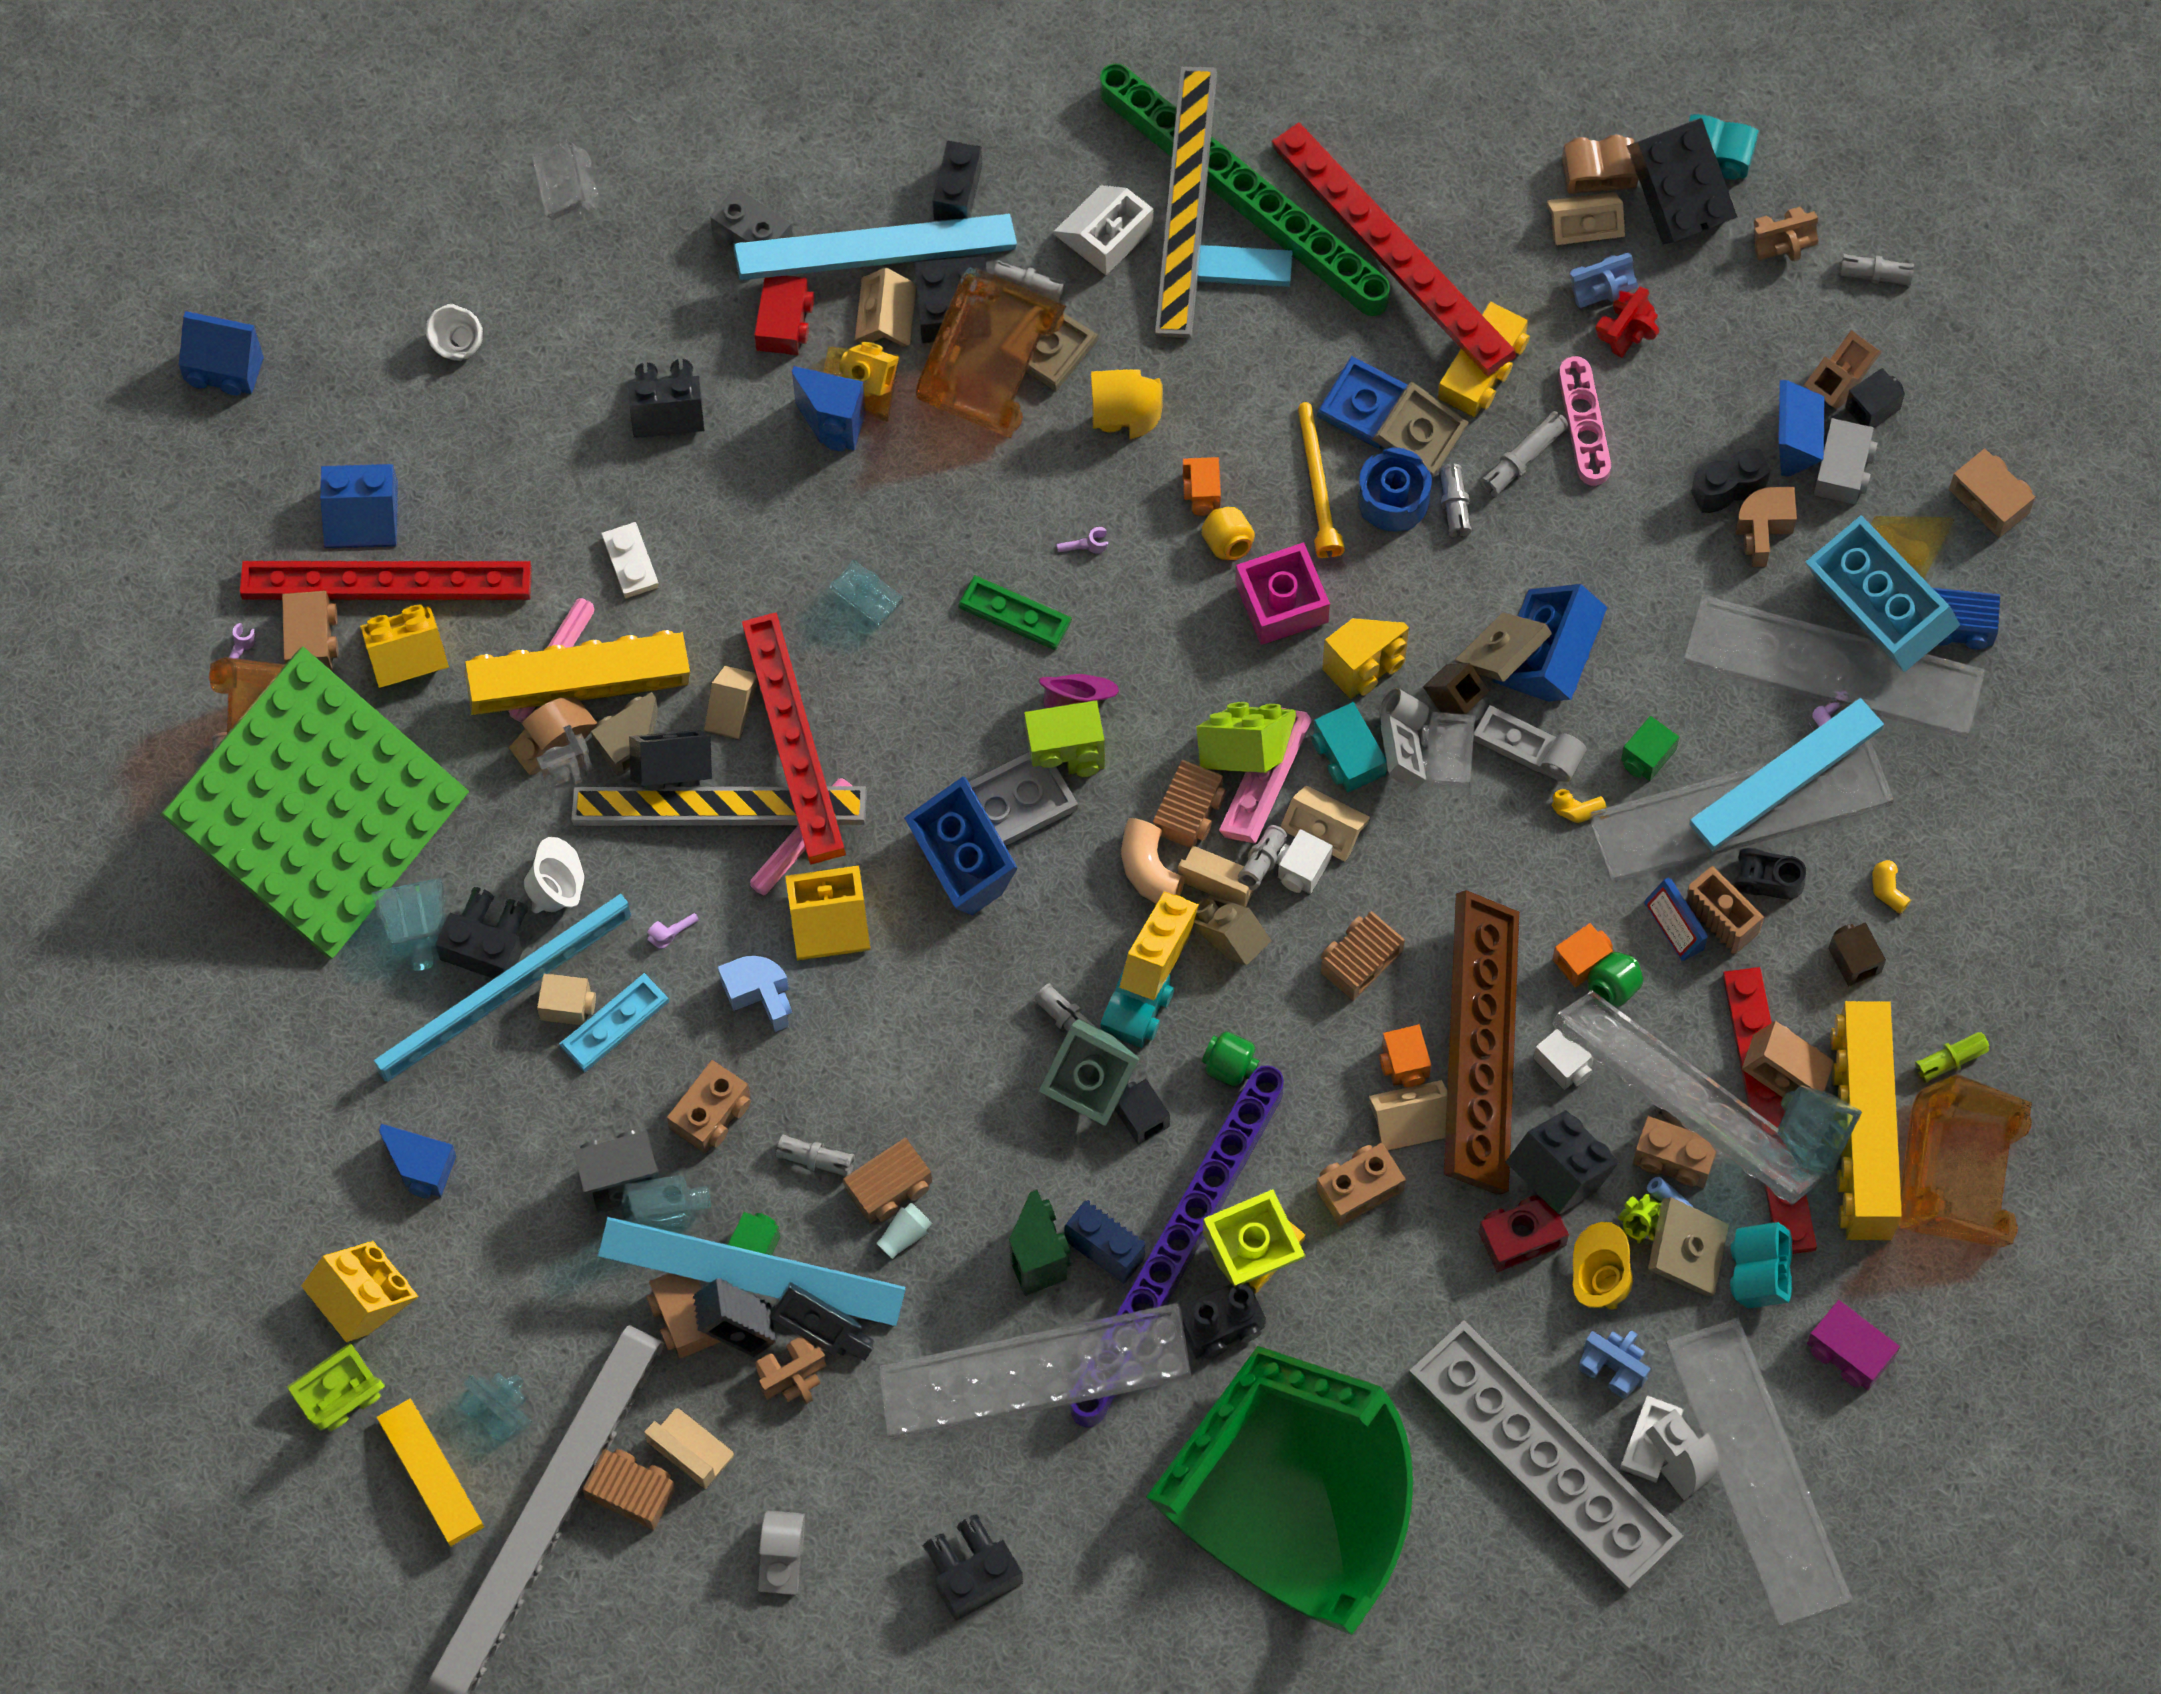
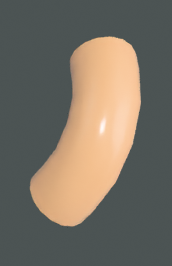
M1128 818L1121 847V858L1126 877L1141 896L1155 904L1158 903L1164 891L1180 896L1184 886V876L1166 869L1158 857L1157 848L1162 830L1149 822Z

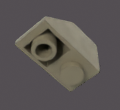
M652 692L644 697L639 696L632 699L623 711L613 717L607 716L603 718L591 731L594 746L618 777L630 770L629 736L654 734L658 707L656 697Z
M1212 895L1198 903L1193 928L1229 960L1247 966L1272 941L1250 908Z

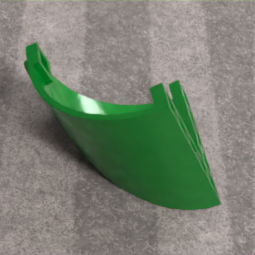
M1257 1346L1146 1498L1200 1548L1270 1597L1315 1621L1352 1635L1363 1622L1365 1616L1385 1588L1403 1548L1409 1526L1413 1498L1411 1450L1400 1415L1392 1400L1381 1386Z

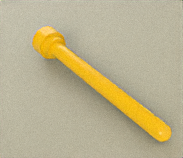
M1303 402L1299 405L1298 412L1319 531L1314 540L1316 555L1319 558H1328L1326 551L1332 550V557L1341 556L1345 551L1343 537L1338 533L1337 529L1333 528L1313 410L1309 403Z

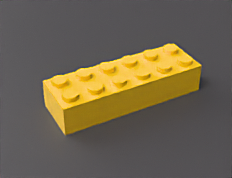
M1845 1001L1841 1014H1836L1835 1028H1831L1830 1032L1831 1050H1837L1836 1063H1833L1832 1084L1833 1086H1839L1838 1098L1834 1099L1833 1114L1834 1121H1841L1840 1134H1836L1835 1137L1836 1157H1842L1841 1170L1837 1171V1191L1844 1192L1843 1205L1839 1206L1838 1212L1839 1228H1846V1240H1892L1902 1214L1891 1002Z

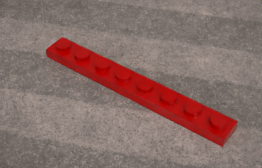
M242 561L240 595L242 600H283L282 594L326 591L329 600H530L532 565L531 561Z
M777 612L742 621L809 863L812 865L845 856V848Z
M1761 968L1723 972V981L1771 1222H1779L1790 1230L1792 1254L1816 1251L1817 1244L1788 1101L1742 1070L1753 1035L1772 1023Z

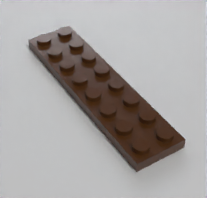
M1465 890L1456 893L1444 1175L1494 1194H1503L1509 1192L1510 1166L1505 1161L1510 1156L1519 911Z

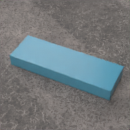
M1201 245L1197 281L1290 287L1292 251Z
M644 973L559 1043V1045L585 1073L668 1004L669 998Z

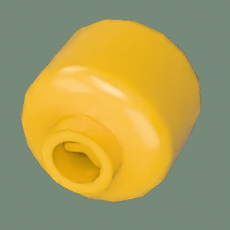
M1235 507L1213 510L1206 518L1201 532L1213 554L1221 560H1238L1244 557L1250 551L1255 536L1250 523L1243 513Z

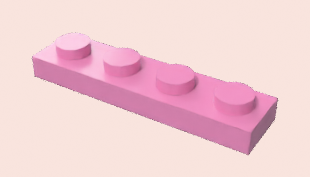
M1295 710L1296 718L1282 763L1266 773H1245L1219 829L1224 838L1256 844L1311 724L1312 719L1307 712Z

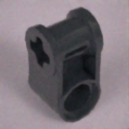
M1744 848L1739 851V873L1732 884L1739 892L1785 900L1795 899L1802 894L1806 880V867L1799 858L1768 853L1755 848ZM1751 869H1754L1753 875H1750ZM1790 874L1797 878V881L1787 883L1780 877Z

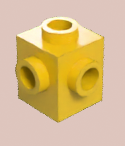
M862 342L861 345L848 349V352L846 351L841 358L839 371L842 372V377L862 381L864 396H871V394L881 396L891 391L899 357L882 352L883 347L870 342Z

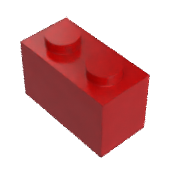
M786 275L764 278L754 335L756 351L798 355L800 344H807L809 323H804L805 313H812L814 305V292H809L807 278Z

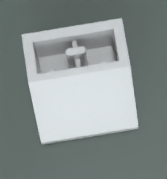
M1101 185L1054 230V235L1103 274L1107 275L1153 230V208L1128 188Z

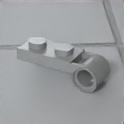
M1393 688L1383 698L1379 711L1387 769L1396 781L1405 782L1418 789L1426 781L1418 731L1427 720L1429 708L1425 703L1401 689Z
M1489 705L1472 739L1499 754L1560 782H1569L1587 751L1586 746L1579 739L1569 734L1560 733L1555 737Z

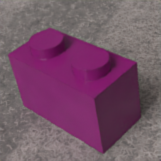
M1839 1299L1811 1332L1807 1345L1811 1347V1354L1817 1360L1824 1364L1831 1362L1842 1371L1841 1376L1847 1383L1856 1388L1862 1386L1868 1391L1895 1359L1900 1348L1897 1343Z

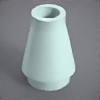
M910 1203L905 1209L903 1207L900 1208L884 1235L876 1244L893 1259L898 1253L927 1235L928 1232L926 1230L932 1223L916 1206Z

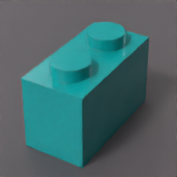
M1354 702L1314 720L1313 735H1311L1312 744L1319 755L1325 753L1330 762L1328 771L1336 785L1342 783L1346 792L1349 793L1386 775L1387 760Z

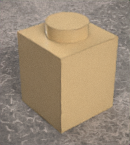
M543 974L537 1007L540 1020L575 1025L584 1024L587 1014L593 1015L596 1003V993L591 992L588 979Z

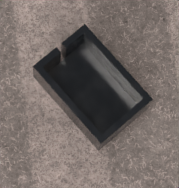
M1702 118L1689 121L1626 145L1663 245L1676 242L1702 232L1705 229L1738 218Z

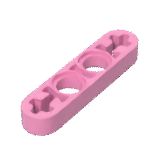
M1572 356L1565 359L1560 366L1559 384L1578 475L1584 483L1597 486L1607 481L1610 475L1611 461L1592 369L1585 359ZM1571 368H1576L1577 372L1581 373L1580 388L1574 389V378L1572 375H1568ZM1577 399H1584L1590 403L1591 409L1588 412L1579 413L1572 408L1571 404ZM1590 430L1597 435L1598 440L1592 444H1585L1579 440L1578 434L1582 431ZM1595 453L1596 466L1602 467L1599 474H1593V471L1588 469L1590 463L1589 454Z

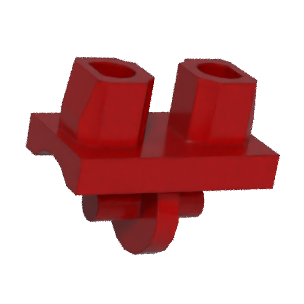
M1639 286L1635 294L1620 291L1619 299L1613 303L1615 313L1619 314L1618 318L1615 320L1604 316L1595 327L1598 338L1610 344L1612 352L1623 358L1633 342L1639 344L1643 338L1654 340L1659 334V328L1655 323L1658 315L1648 300L1649 289Z

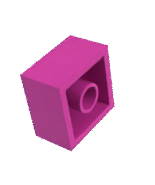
M1304 542L1236 565L1235 585L1260 645L1329 623L1330 603Z

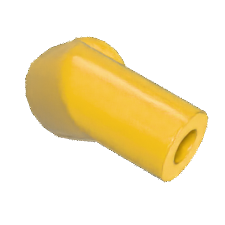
M1560 789L1552 797V807L1556 814L1575 823H1581L1607 813V806L1602 796L1581 803L1573 798L1569 790Z

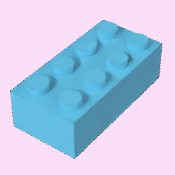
M1862 515L1806 561L1816 581L1903 672L1907 671L1960 626L1954 612L1945 600Z

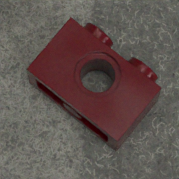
M1539 1195L1530 1196L1522 1200L1518 1204L1519 1207L1505 1212L1504 1209L1494 1210L1484 1216V1220L1480 1222L1478 1233L1497 1273L1567 1245L1569 1233L1560 1214L1545 1200L1540 1198ZM1517 1225H1524L1532 1233L1521 1237L1516 1235L1512 1228Z

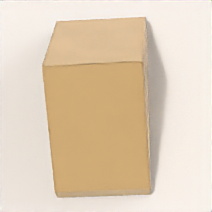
M728 666L723 667L712 682L705 732L740 740L758 684L756 673Z

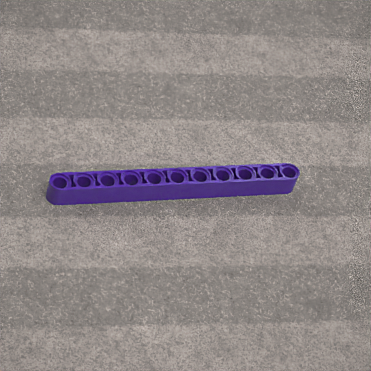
M1269 1065L1261 1066L1251 1074L1072 1392L1070 1403L1071 1416L1078 1425L1093 1427L1104 1418L1204 1239L1203 1218L1220 1211L1283 1096V1075L1277 1068ZM1261 1083H1271L1276 1089L1271 1093H1264L1257 1086ZM1244 1114H1253L1259 1120L1254 1124H1245L1239 1118ZM1227 1145H1235L1240 1148L1241 1152L1230 1156L1226 1155L1222 1149ZM1210 1176H1216L1223 1180V1184L1218 1187H1210L1205 1184L1204 1180ZM1191 1208H1200L1206 1214L1200 1219H1193L1186 1212ZM1180 1239L1185 1241L1188 1246L1182 1251H1176L1171 1249L1168 1244L1173 1240ZM1157 1271H1163L1170 1278L1164 1283H1158L1153 1281L1150 1276ZM1139 1303H1145L1151 1306L1152 1311L1146 1315H1139L1132 1308ZM1121 1335H1127L1134 1340V1343L1129 1347L1123 1348L1116 1345L1114 1340ZM1108 1367L1113 1369L1116 1375L1110 1380H1103L1096 1375V1372L1101 1368ZM1084 1400H1092L1097 1403L1098 1407L1095 1411L1086 1413L1082 1412L1078 1405Z

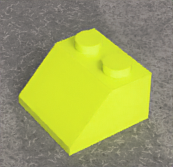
M1273 1189L1203 1218V1236L1218 1267L1235 1288L1238 1287L1237 1285H1243L1305 1258V1254Z

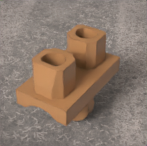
M1801 207L1788 210L1784 214V220L1773 222L1768 216L1755 219V253L1758 260L1787 253L1792 262L1800 260L1801 249L1818 244V217L1816 213H1805Z
M800 1336L786 1345V1349L793 1359L789 1364L780 1367L773 1353L755 1362L760 1378L761 1392L766 1400L782 1392L787 1402L798 1396L801 1397L805 1404L813 1401L809 1390L821 1384L818 1376L814 1373L826 1367L825 1355L820 1347L814 1349L807 1339Z

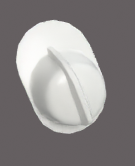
M548 837L540 842L533 866L524 880V889L532 900V911L535 914L542 910L556 912L564 907L572 908L578 905L584 882V873L575 849L559 838Z

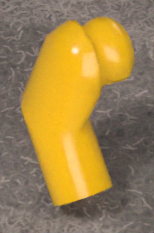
M1890 860L1879 862L1872 871L1873 893L1877 898L1901 914L1910 904L1911 899L1896 889L1895 874L1898 873V868Z

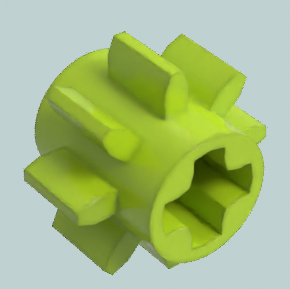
M1645 1194L1639 1202L1635 1197H1630L1624 1204L1626 1209L1618 1215V1219L1623 1221L1624 1233L1636 1239L1639 1244L1647 1235L1654 1241L1662 1203L1651 1199L1649 1194Z

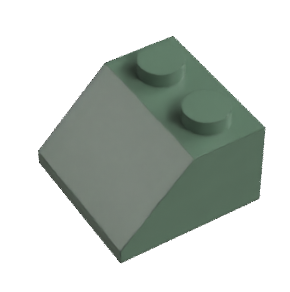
M1078 1018L1071 1025L1039 1092L1106 1126L1139 1058L1112 1035Z

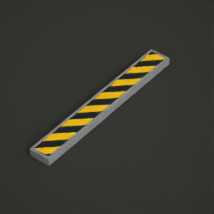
M1181 67L1155 328L1156 336L1192 338L1217 70L1211 67Z
M827 786L837 824L865 825L866 786ZM574 787L571 818L573 826L799 825L788 787H665L662 790H644L643 787Z

